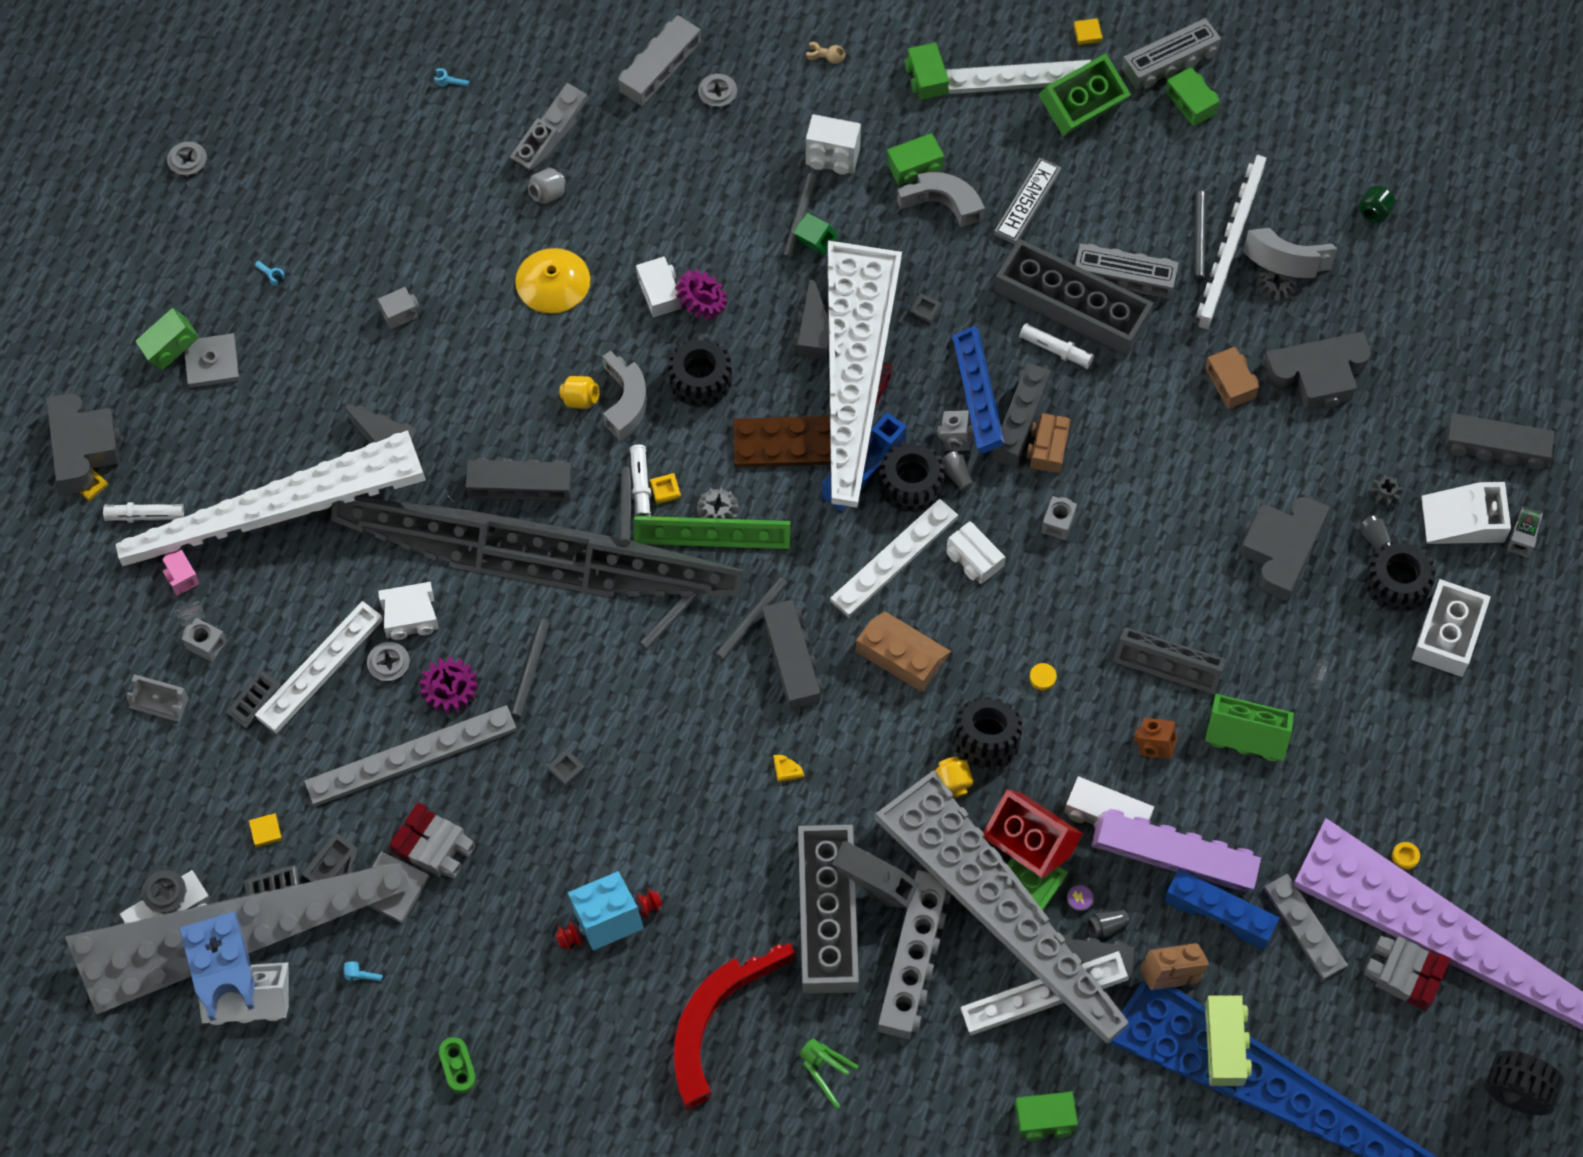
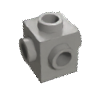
M969 410L944 411L942 426H938L937 434L938 440L943 442L945 451L970 450L971 440H975Z

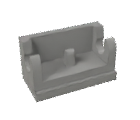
M134 674L132 678L133 692L127 693V700L130 704L129 708L179 722L189 700L185 689Z

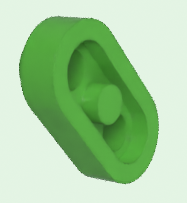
M456 1037L444 1040L439 1048V1056L449 1087L456 1093H467L475 1086L476 1075L466 1044ZM451 1050H458L459 1055L457 1057H449ZM461 1075L467 1077V1081L463 1084L457 1082V1078Z

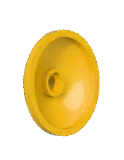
M558 248L544 249L533 253L522 262L516 274V289L521 300L531 309L547 314L562 313L573 309L586 297L590 288V273L585 262L576 254Z

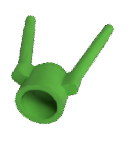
M813 1038L800 1052V1056L805 1060L802 1066L811 1073L833 1106L839 1109L840 1104L814 1067L820 1068L827 1062L847 1076L849 1071L834 1059L855 1070L858 1069V1065L831 1050L824 1043L820 1044Z

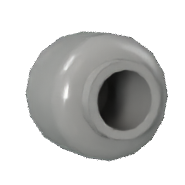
M547 168L531 176L528 185L529 194L533 200L542 204L554 201L564 194L565 178L555 169Z

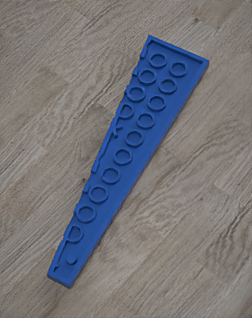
M1143 980L1121 1012L1129 1022L1128 1027L1109 1042L1119 1048L1361 1157H1436L1251 1036H1249L1250 1047L1246 1049V1060H1251L1252 1072L1251 1077H1247L1244 1086H1210L1205 1007L1175 987L1151 990L1145 980Z

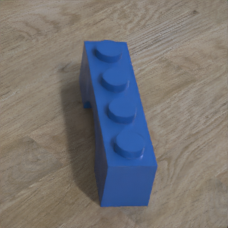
M888 412L871 429L861 490L880 470L881 460L884 459L885 453H890L891 447L894 445L900 447V443L906 441L907 426ZM831 474L822 482V498L831 503ZM832 504L840 511H843L847 507L844 505Z
M1178 869L1164 900L1165 903L1189 915L1200 914L1223 923L1239 939L1263 951L1279 920V917Z

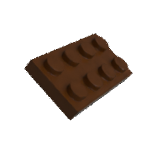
M830 416L733 419L735 467L831 465Z

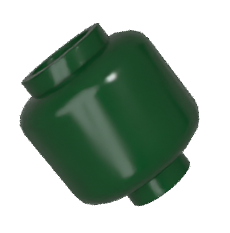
M1372 186L1360 200L1359 210L1365 220L1373 223L1383 222L1394 209L1396 200L1388 188Z

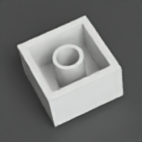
M813 114L806 136V165H810L813 169L817 170L823 168L831 169L838 174H854L860 151L861 124Z

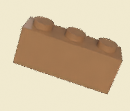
M885 611L873 618L856 640V652L921 692L925 690L951 653L947 648Z

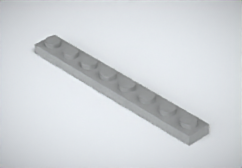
M506 705L307 779L305 784L315 807L513 733L517 729Z

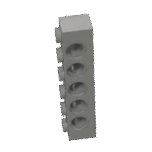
M918 870L914 881L919 886L907 908L878 1024V1032L909 1040L911 1039L912 1032L918 1033L921 1016H917L919 1006L924 1007L928 990L923 989L925 980L930 981L934 965L929 964L931 954L937 955L940 939L936 938L938 929L943 930L946 913H942L944 903H950L952 895L931 873ZM930 900L933 901L936 904V906L934 908L928 909L925 908L922 905V903L924 901ZM918 926H926L930 931L926 934H920L916 931V928ZM913 951H919L924 957L915 960L909 954ZM913 977L917 980V983L909 986L903 982V979ZM904 1002L909 1004L911 1009L902 1012L896 1006Z

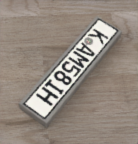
M1038 159L994 230L995 236L1016 245L1061 172V167L1044 159Z

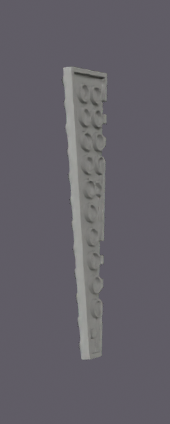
M935 770L875 814V820L1100 1038L1108 1044L1128 1027L1129 1022L1107 993L1101 989L1100 984L1093 975L1087 973L1081 965L1082 961L1077 954H1073L1065 944L1063 936L1060 932L1057 933L1050 925L1047 915L1010 867L1003 862L996 849L990 847L984 839L983 832L968 818L969 814L963 807L960 808L953 798V793L945 786Z

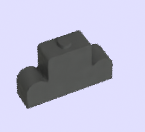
M1363 331L1266 351L1263 363L1269 381L1275 388L1287 389L1293 385V382H1296L1305 408L1310 409L1324 405L1327 408H1332L1340 402L1353 399L1357 387L1353 374L1362 373L1366 369L1371 353Z
M76 394L46 397L55 476L60 494L65 495L86 491L94 484L95 478L91 468L115 465L120 462L118 443L122 442L120 428L115 427L112 412L109 408L85 412L82 400Z
M1300 497L1293 502L1289 514L1263 504L1254 521H1248L1243 532L1246 538L1240 554L1249 560L1263 565L1259 576V586L1262 590L1285 601L1288 600L1327 518L1329 506L1311 498Z

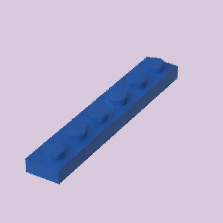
M973 326L952 336L977 449L982 455L1005 445L980 332L976 326Z

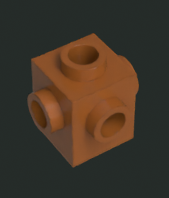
M1143 718L1141 727L1136 729L1134 737L1135 744L1139 746L1141 756L1172 759L1178 740L1175 721Z

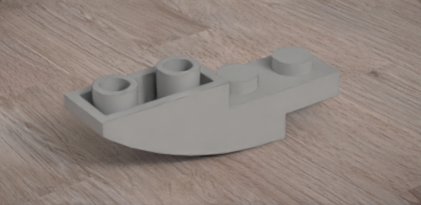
M567 83L542 119H536L510 158L529 170H532L541 163L577 122L575 117L588 100L587 94Z

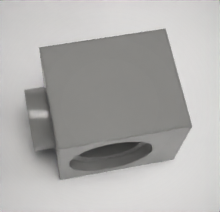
M405 287L378 298L380 311L390 329L418 318L416 310L419 308L418 301L414 294L409 295Z
M1052 496L1043 520L1041 533L1066 541L1076 514L1077 504L1068 498ZM1060 514L1063 515L1065 518L1058 519L1055 517V515Z
M198 618L192 624H189L182 634V641L187 650L211 662L214 661L227 642L223 631ZM201 637H208L203 642H197Z

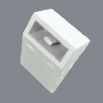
M1479 482L1421 497L1427 544L1505 543L1511 530L1505 482Z

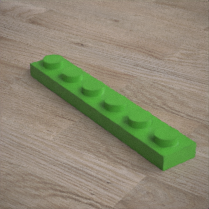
M634 516V542L653 545L790 549V521Z

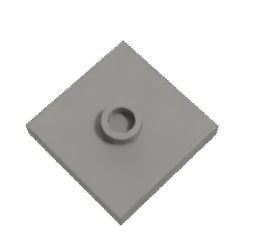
M234 333L199 338L185 350L189 388L240 380Z
M381 852L372 868L400 862L410 888L367 905V907L403 924L427 883L429 874Z

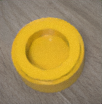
M1040 663L1032 668L1030 683L1034 688L1045 691L1055 685L1057 674L1051 665Z
M1409 842L1399 843L1392 852L1393 863L1402 870L1413 869L1420 860L1418 848Z

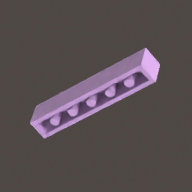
M1108 809V811H1104L1098 816L1091 847L1174 872L1180 869L1201 880L1246 893L1254 890L1261 858L1254 856V852L1251 850L1227 848V843L1217 840L1207 842L1202 840V836L1188 832L1184 835L1176 832V828L1172 826H1154L1150 824L1148 819L1142 817L1131 819L1125 817L1122 811Z

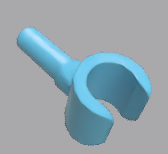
M443 68L436 70L437 76L441 77H434L438 86L456 84L468 87L469 81L449 77Z
M260 261L255 263V266L269 277L272 285L278 286V281L273 276L279 275L284 279V272L280 268L269 269Z
M346 962L344 964V977L346 980L351 981V977H353V980L368 979L382 981L383 975L359 971V963Z

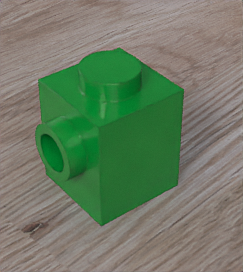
M809 213L797 224L793 232L801 243L824 256L828 251V241H835L838 237V234L830 224Z

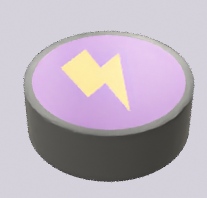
M1085 885L1071 887L1066 896L1068 908L1075 913H1085L1091 909L1094 902V895L1091 889Z

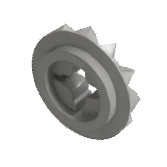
M723 74L709 75L699 85V97L702 99L703 104L706 103L711 108L719 106L722 109L724 105H731L732 101L736 99L737 86L729 76ZM715 85L722 91L720 97L713 93L715 92Z
M195 142L177 144L170 150L167 157L170 170L174 171L177 176L185 175L187 178L190 174L195 173L198 175L200 169H205V162L207 161L204 148ZM191 156L193 162L184 164L182 158Z
M722 487L715 490L710 488L708 492L701 494L697 502L698 515L700 518L735 519L738 513L737 498L733 496L731 491H725ZM718 498H720L721 505L724 507H720L717 514H715L714 506L712 505H715Z
M385 642L372 649L367 659V666L371 675L381 682H394L395 679L403 678L404 673L409 669L410 658L406 649L400 644ZM386 654H388L392 661L396 660V662L392 663L391 670L387 669L386 665H381L386 661Z

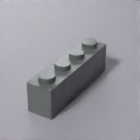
M1030 363L1026 364L1001 426L1005 445L993 450V461L1014 468L1017 467L1033 422L1036 419L1049 386L1051 370Z
M1452 413L1447 424L1444 451H1450L1455 456L1473 455L1482 461L1495 459L1501 460L1506 465H1515L1517 463L1528 465L1533 470L1547 469L1552 458L1555 431Z
M486 458L468 460L466 475L467 497L571 501L572 466L571 463H566L562 460H555L553 462H540L535 459L527 461H514L512 459L497 461Z
M793 600L762 607L763 621L789 710L820 703V694L824 693L821 678H816L814 670H817V664L814 654L809 655L807 647L810 646L807 631L802 632L800 626L803 623L800 608L795 609Z

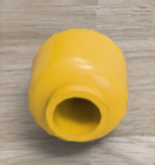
M569 376L565 383L560 386L559 394L565 405L570 409H590L599 399V387L591 377Z
M959 756L940 761L938 763L939 767L935 771L945 786L953 793V798L968 794L967 789L973 785V777L967 761L960 760Z

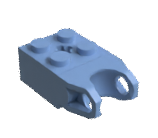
M231 912L180 927L195 992L205 1006L209 1020H217L218 1000L228 992L239 993L243 997L248 1010L254 1009L253 995L255 982L241 924L236 913Z

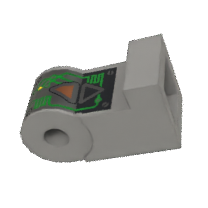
M1522 506L1513 528L1507 551L1530 558L1535 547L1543 513ZM1514 544L1526 547V549H1518Z

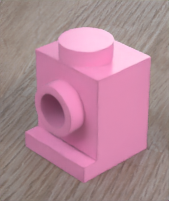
M182 550L170 553L163 558V563L166 566L163 573L169 584H171L176 596L200 584L196 573Z

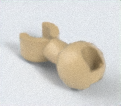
M816 42L809 43L810 49L816 51L806 53L809 60H816L819 57L827 58L832 64H839L845 58V52L841 46L833 45L826 49L820 48Z

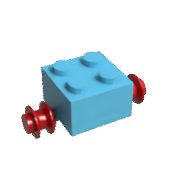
M619 871L568 892L574 913L580 925L577 927L575 923L569 921V928L563 930L560 926H557L559 932L555 933V937L560 949L566 947L569 952L571 944L575 943L581 947L582 936H586L592 950H595L644 929L640 915L648 918V913L651 910L660 913L658 907L663 905L657 891L652 892L650 888H647V895L644 896L637 892L634 902Z

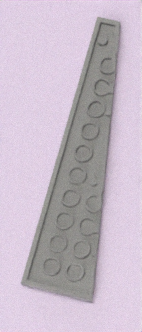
M396 862L273 891H265L192 909L72 934L65 938L97 1015L191 977L180 927L235 912L241 924L247 952L251 953L410 888L401 863Z

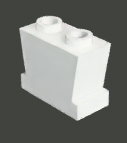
M431 582L378 591L382 610H385L384 630L387 638L401 640L409 634L429 635L433 633V630L439 629L431 602L434 601Z

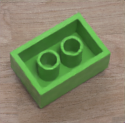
M1106 53L1046 86L1038 94L1062 136L1069 134L1122 104L1131 95Z

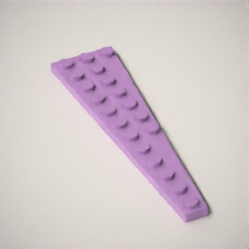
M1325 818L1293 884L1294 887L1396 938L1400 936L1406 939V941L1414 943L1438 956L1440 953L1451 958L1449 964L1583 1030V992Z

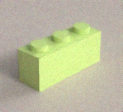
M1208 996L1205 1003L1210 1086H1244L1247 1077H1251L1252 1072L1251 1060H1246V1049L1250 1047L1249 1032H1244V1022L1248 1021L1247 1005H1243L1242 996Z

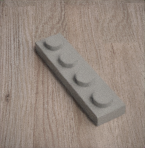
M1286 874L1264 886V891L1324 981L1347 968L1348 964L1299 890L1293 886L1294 883L1289 875Z

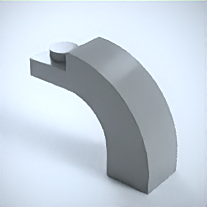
M939 172L918 174L917 184H908L898 189L897 202L900 209L923 202L936 201L947 205L954 212L960 227L984 220L985 208L979 195L968 183L956 176Z
M1270 228L1248 231L1243 252L1258 265L1275 273L1297 278H1316L1318 271L1332 269L1337 248L1333 244L1295 245L1281 239Z
M609 351L603 356L604 368L621 385L624 392L621 399L603 413L604 425L619 441H622L638 427L644 417L647 405L644 376L635 362L627 366L622 357H616Z

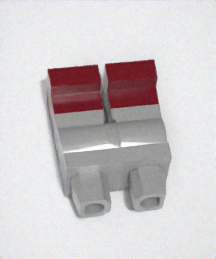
M417 802L404 821L406 826L402 824L389 844L392 853L439 878L443 874L455 879L462 866L459 862L452 859L453 856L458 852L468 858L475 849V844L470 838L465 836L463 828L429 811L426 806Z
M1380 936L1373 952L1386 957V962L1382 964L1371 958L1364 975L1377 982L1375 987L1427 1011L1434 1000L1441 983L1440 981L1451 958L1441 953L1438 956L1424 950L1400 936L1395 941Z

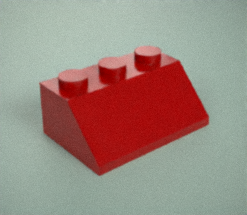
M1009 789L1006 790L983 831L984 839L1042 878L1046 877L1071 857L1083 835L1082 832L1023 793Z

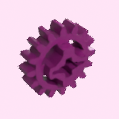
M695 269L694 272L688 270L685 274L683 273L677 281L678 284L675 286V289L678 291L676 297L682 299L680 305L686 306L688 313L695 312L696 318L703 315L705 320H708L709 317L715 319L724 311L725 305L728 303V300L724 298L727 292L721 291L720 288L723 285L717 284L714 276L709 278L706 271L700 274L698 269Z
M449 656L448 662L438 658L439 664L437 666L430 663L431 671L422 672L425 679L419 681L422 688L420 691L422 698H426L425 701L428 707L434 704L435 712L444 708L445 714H449L450 709L454 708L456 713H459L460 705L468 708L467 700H475L476 698L473 692L478 690V684L475 682L477 680L476 673H471V665L464 666L463 659L461 658L457 663L453 662L452 656ZM445 678L451 683L452 691L447 687Z

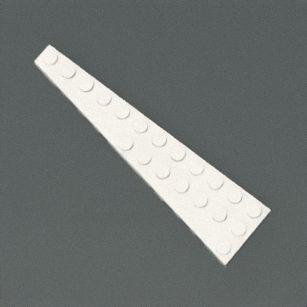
M828 241L831 503L858 507L902 252Z
M407 430L402 433L393 434L391 437L379 442L370 443L356 451L347 452L333 460L321 462L315 467L298 471L284 479L272 481L261 488L249 490L243 495L223 500L219 504L207 509H200L194 514L175 519L171 523L158 528H151L135 537L126 538L116 544L118 558L122 566H126L162 554L178 551L181 545L184 544L200 545L203 544L205 538L217 536L218 539L228 537L227 532L241 529L242 532H246L314 511L327 509L336 501L348 503L355 501V496L369 493V496L379 494V489L393 485L394 489L426 481Z

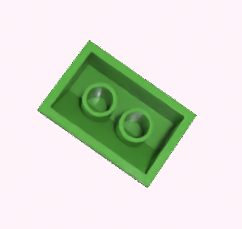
M1215 694L1205 742H1209L1217 748H1233L1245 755L1252 753L1262 755L1264 759L1269 761H1284L1292 733L1294 713Z

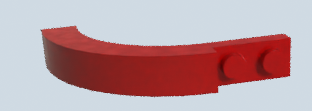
M791 943L785 946L783 944L776 945L768 951V954L760 958L755 956L748 959L742 967L736 958L732 959L703 981L690 998L680 1018L674 1045L676 1081L686 1111L712 1098L711 1090L702 1071L700 1051L704 1031L713 1013L737 989L795 961V950Z

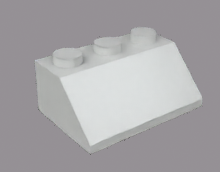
M288 962L251 965L255 982L253 995L254 1009L248 1010L243 997L239 993L228 992L218 1000L217 1020L210 1021L205 1006L199 999L202 1023L220 1025L230 1021L248 1023L260 1019L277 1021L281 1018H286L289 1007Z

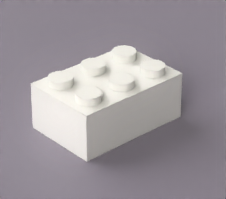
M1440 579L1434 591L1411 660L1463 677L1469 665L1491 596Z

